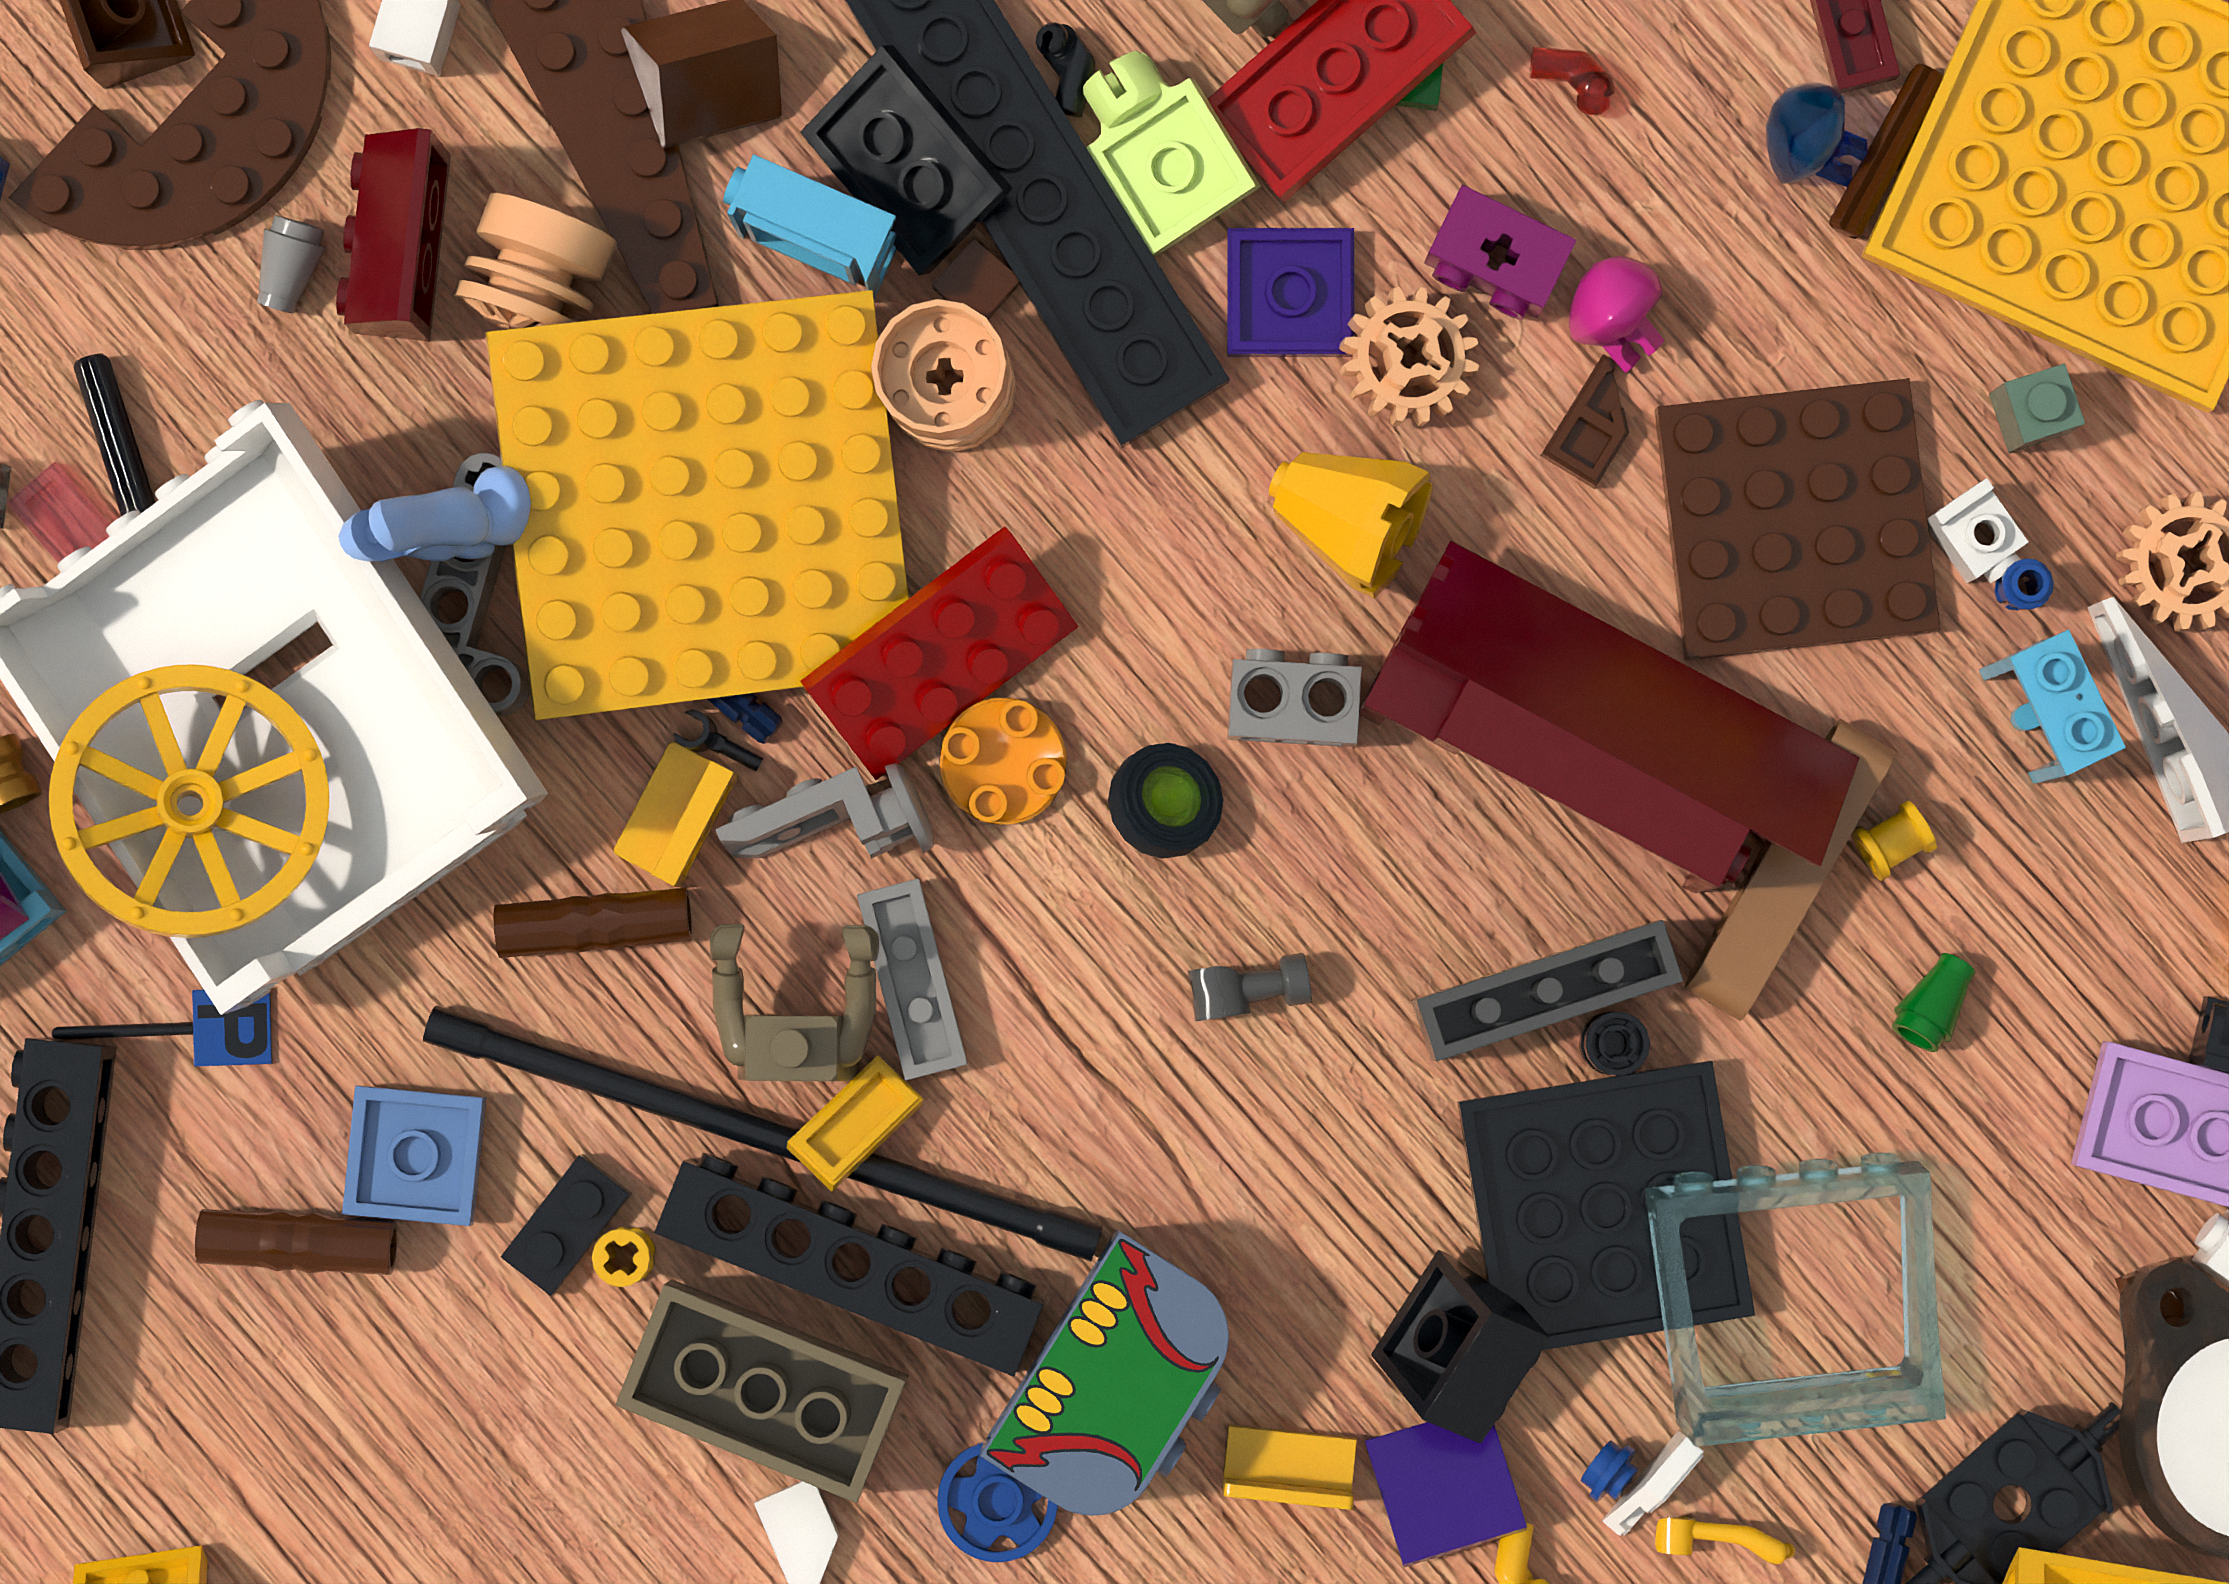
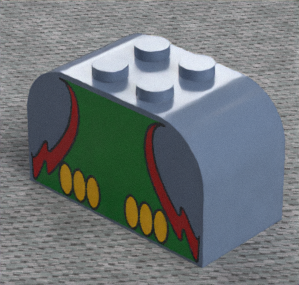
M1117 1229L980 1447V1457L1051 1502L1073 1513L1089 1516L1104 1515L1128 1506L1144 1492L1156 1472L1165 1478L1170 1474L1187 1445L1183 1442L1184 1439L1179 1437L1191 1416L1201 1422L1221 1391V1388L1213 1380L1225 1360L1229 1333L1225 1313L1219 1301L1205 1285Z

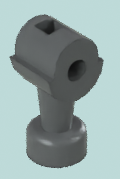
M1304 953L1282 956L1279 960V969L1237 972L1229 967L1214 966L1188 971V978L1191 980L1194 997L1192 1003L1195 1021L1251 1013L1249 1003L1280 995L1284 996V1000L1289 1006L1312 1003L1310 980Z

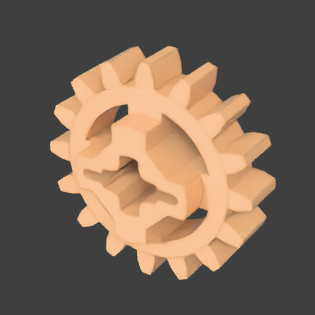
M1400 287L1393 288L1388 293V306L1376 296L1369 299L1365 304V308L1370 319L1366 316L1355 314L1347 325L1358 336L1345 337L1339 345V350L1353 355V360L1347 362L1339 369L1340 375L1347 377L1356 376L1358 384L1352 389L1349 396L1353 400L1367 394L1372 399L1367 415L1372 418L1383 408L1391 410V426L1398 427L1404 421L1407 413H1412L1417 427L1424 426L1430 420V408L1443 418L1453 410L1447 395L1459 400L1467 396L1470 388L1460 377L1473 376L1479 368V364L1465 359V354L1478 345L1477 338H1462L1459 332L1469 320L1466 314L1456 316L1453 319L1449 318L1445 313L1449 308L1451 299L1445 296L1434 306L1427 303V289L1424 287H1419L1410 301H1406ZM1397 317L1418 319L1414 326L1399 328L1391 322L1388 325L1384 323ZM1439 334L1446 345L1448 360L1441 356L1437 338ZM1408 345L1417 350L1414 357L1416 364L1410 369L1400 363L1404 355L1402 350ZM1369 353L1377 358L1381 376L1379 380L1371 369ZM1416 385L1426 391L1429 389L1434 391L1421 397H1404L1399 395L1403 388Z
M2194 492L2187 496L2184 507H2182L2176 494H2171L2161 499L2162 513L2152 505L2138 512L2145 527L2131 525L2123 531L2122 534L2129 541L2133 542L2134 545L2133 548L2116 553V560L2131 565V572L2118 579L2120 586L2135 585L2139 591L2130 602L2133 609L2148 603L2154 607L2151 612L2150 623L2154 625L2160 624L2171 615L2173 616L2174 630L2176 632H2183L2189 629L2193 617L2201 630L2215 626L2216 617L2214 610L2223 618H2229V521L2223 517L2227 501L2220 499L2212 503L2208 508H2204L2202 492ZM2171 522H2194L2192 527L2188 528L2184 536L2181 537L2171 532L2164 533L2160 531ZM2219 539L2226 550L2228 563L2223 561L2218 544ZM2193 548L2194 554L2191 563L2198 567L2199 570L2183 576L2185 574L2182 572L2185 567V561L2177 555ZM2148 561L2154 564L2159 580L2158 585L2155 584L2151 576ZM2195 587L2206 592L2213 591L2216 593L2212 598L2203 603H2182L2184 598L2189 596Z

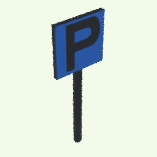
M192 990L193 1022L55 1027L52 1030V1036L55 1039L193 1035L194 1067L272 1064L271 994L269 992L266 996L247 1007L220 1015L205 990Z

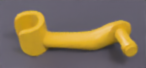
M1687 1516L1662 1518L1657 1522L1655 1547L1661 1553L1692 1555L1693 1540L1700 1539L1743 1546L1773 1565H1779L1785 1559H1790L1795 1555V1548L1791 1543H1783L1751 1526L1696 1521L1695 1518Z

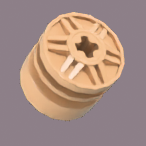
M492 193L489 196L476 233L486 243L500 250L498 259L468 256L464 263V267L468 271L489 281L488 286L459 280L453 297L474 309L486 321L506 330L575 322L560 314L561 310L591 315L594 305L585 296L570 288L572 280L603 282L617 242L602 230L557 210L515 196Z
M936 299L911 305L889 321L875 344L871 371L876 394L904 435L925 448L955 452L977 447L999 431L1012 411L1017 384L1011 358L1001 338L988 319L964 303ZM954 370L958 379L963 382L953 384L951 394L943 395L938 386L933 383L943 381L945 371Z

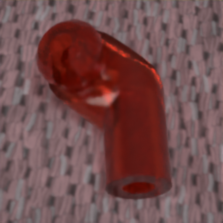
M1532 48L1530 79L1567 81L1578 92L1577 107L1582 113L1601 115L1608 111L1611 102L1610 96L1615 93L1613 78L1590 54L1581 50Z

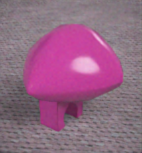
M1615 256L1594 263L1581 278L1572 300L1568 320L1572 340L1584 345L1602 346L1625 373L1632 369L1641 358L1633 350L1630 342L1640 344L1648 356L1654 353L1665 341L1645 317L1662 297L1663 291L1656 272L1641 261L1622 256Z

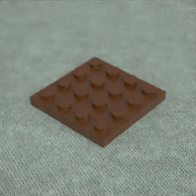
M1910 378L1658 406L1654 410L1684 660L1930 633L1941 630Z

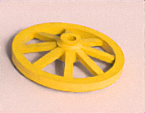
M196 664L165 666L141 672L119 682L97 697L79 715L62 741L55 758L49 788V814L58 851L67 870L85 894L100 908L132 927L153 934L179 938L209 937L235 931L260 920L284 903L300 886L317 859L325 836L330 803L326 767L320 749L312 733L295 710L278 694L245 675L223 668ZM198 691L227 697L195 769H187L160 699L159 695ZM140 702L168 775L164 782L90 747L98 733L112 719L136 703ZM245 706H248L266 718L280 732L293 752L217 783L214 776ZM80 765L156 801L157 806L77 831L74 820L73 796ZM300 771L302 773L306 810L300 836L223 807V804ZM193 796L201 801L203 807L199 813L189 816L180 812L178 803L184 797ZM161 826H165L167 829L134 898L128 896L109 882L95 867L86 853L87 850ZM217 827L288 854L290 858L271 881L249 897L240 900L212 830ZM186 838H192L220 903L221 908L202 912H179L153 907Z

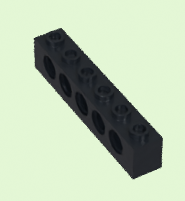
M25 1038L24 1050L18 1049L13 1059L11 1083L13 1087L19 1088L16 1114L10 1113L8 1115L3 1133V1148L5 1151L11 1152L8 1177L0 1179V1216H3L0 1233V1428L55 1434L69 1428L117 1046L48 1038ZM55 1087L63 1090L70 1101L69 1113L61 1123L52 1121L44 1109L45 1098ZM46 1151L53 1153L59 1159L62 1166L61 1177L53 1187L43 1184L36 1173L37 1161ZM37 1215L47 1219L54 1231L53 1241L45 1251L34 1247L28 1237L29 1225ZM27 1280L37 1282L45 1292V1305L38 1315L28 1312L20 1301V1291ZM19 1344L28 1346L37 1357V1369L30 1379L20 1376L12 1365V1355Z
M703 1152L699 1162L692 1159L683 1160L654 1231L655 1234L1015 1377L1044 1303L1043 1299L1033 1296L1037 1285L1003 1271L1000 1272L997 1281L973 1272L977 1261L941 1247L937 1257L913 1248L917 1237L886 1224H881L878 1234L854 1224L857 1213L837 1204L822 1200L817 1210L797 1202L794 1199L798 1190L777 1180L762 1176L759 1186L739 1179L735 1177L739 1166L714 1155ZM736 1195L743 1198L749 1205L751 1217L744 1230L731 1231L724 1228L719 1222L717 1207L723 1197ZM796 1219L807 1226L811 1241L804 1253L791 1255L779 1247L776 1240V1231L782 1221ZM846 1243H856L867 1250L871 1265L865 1276L853 1279L839 1272L835 1263V1256L840 1246ZM916 1267L927 1274L931 1289L929 1295L924 1300L908 1302L898 1295L895 1289V1277L901 1269ZM977 1291L987 1298L991 1313L984 1323L977 1326H969L962 1323L956 1317L954 1302L961 1293Z

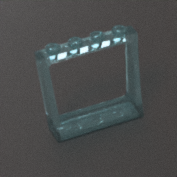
M1877 1152L1863 1155L1861 1157V1166L1838 1169V1164L1835 1161L1809 1159L1799 1163V1173L1776 1175V1170L1772 1167L1748 1165L1737 1169V1179L1713 1181V1176L1709 1173L1689 1171L1675 1175L1674 1185L1645 1188L1676 1423L1694 1447L1946 1419L1937 1315L1930 1172L1919 1161L1900 1162V1157L1895 1154ZM1900 1196L1904 1358L1900 1364L1885 1368L1704 1387L1679 1234L1680 1225L1685 1219L1698 1216Z

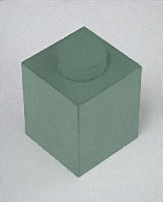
M2065 363L2005 382L1989 393L2008 453L2070 434L2085 424Z

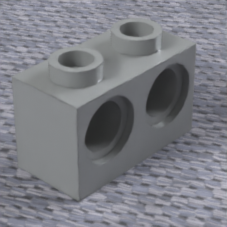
M1246 649V660L1233 659L1227 740L1354 748L1358 740L1362 667L1347 666L1348 655L1310 653L1308 664L1284 662V651ZM1258 678L1273 681L1280 690V704L1270 712L1262 713L1249 707L1244 697V690L1248 683ZM1321 682H1329L1336 685L1344 696L1343 709L1334 716H1321L1311 708L1308 700L1309 691L1314 685Z

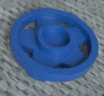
M980 1442L958 1454L945 1470L938 1489L937 1506L939 1518L947 1536L964 1553L987 1562L1012 1561L1032 1552L1044 1541L1054 1524L1058 1505L1047 1499L1046 1514L1040 1526L1031 1507L1042 1495L980 1457V1447L983 1442ZM977 1456L976 1472L973 1476L954 1477L967 1461ZM948 1506L965 1513L967 1517L962 1535L952 1523ZM1001 1535L1007 1536L1019 1545L1002 1551L987 1550Z

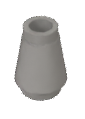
M274 216L271 229L264 228L258 288L260 291L257 303L280 311L294 313L296 303L299 302L326 248L320 245L324 229L290 218Z

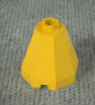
M1301 452L1291 463L1283 461L1272 478L1268 493L1269 496L1275 498L1273 509L1275 515L1351 588L1375 599L1395 579L1403 564L1402 561L1394 557L1399 553L1403 545L1411 548L1414 544L1425 517L1433 486L1432 483L1428 482L1430 479L1428 471L1405 461Z

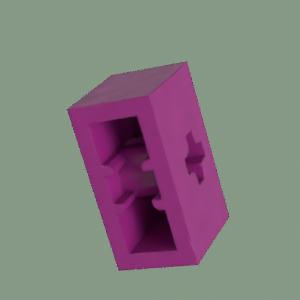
M1461 185L1424 264L1435 269L1432 274L1434 279L1452 289L1466 292L1468 287L1471 286L1492 296L1489 304L1505 315L1523 320L1527 313L1538 318L1577 240L1465 185ZM1496 245L1507 249L1505 260L1508 263H1503L1498 271L1487 266L1489 255L1486 252L1491 253Z

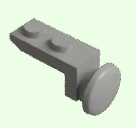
M897 763L885 766L892 787L873 796L858 768L854 767L825 781L819 778L803 781L787 792L788 797L764 807L763 805L756 804L742 808L730 816L728 824L715 829L719 840L733 858H763L850 818L862 845L865 844L871 859L894 849V846L914 837L923 853L934 846L932 827L922 800L909 776Z

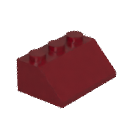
M415 128L366 134L363 153L355 152L353 155L350 182L352 190L359 192L356 215H348L344 226L345 253L352 254L349 278L341 277L339 280L336 310L338 315L345 316L344 325L354 334L430 342L451 154L431 129Z

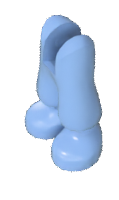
M509 466L487 468L480 474L475 481L473 492L467 487H455L426 494L379 500L370 509L362 510L352 515L342 525L338 535L340 546L352 558L363 561H385L402 556L428 561H446L452 557L469 560L490 557L495 550L494 545H510L521 537L530 513L531 500L529 489L524 478L517 470Z

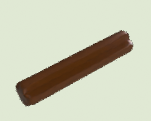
M1918 63L1910 71L1829 220V225L1838 233L1852 239L1858 238L1863 233L1917 134L1942 81L1943 75L1937 70Z

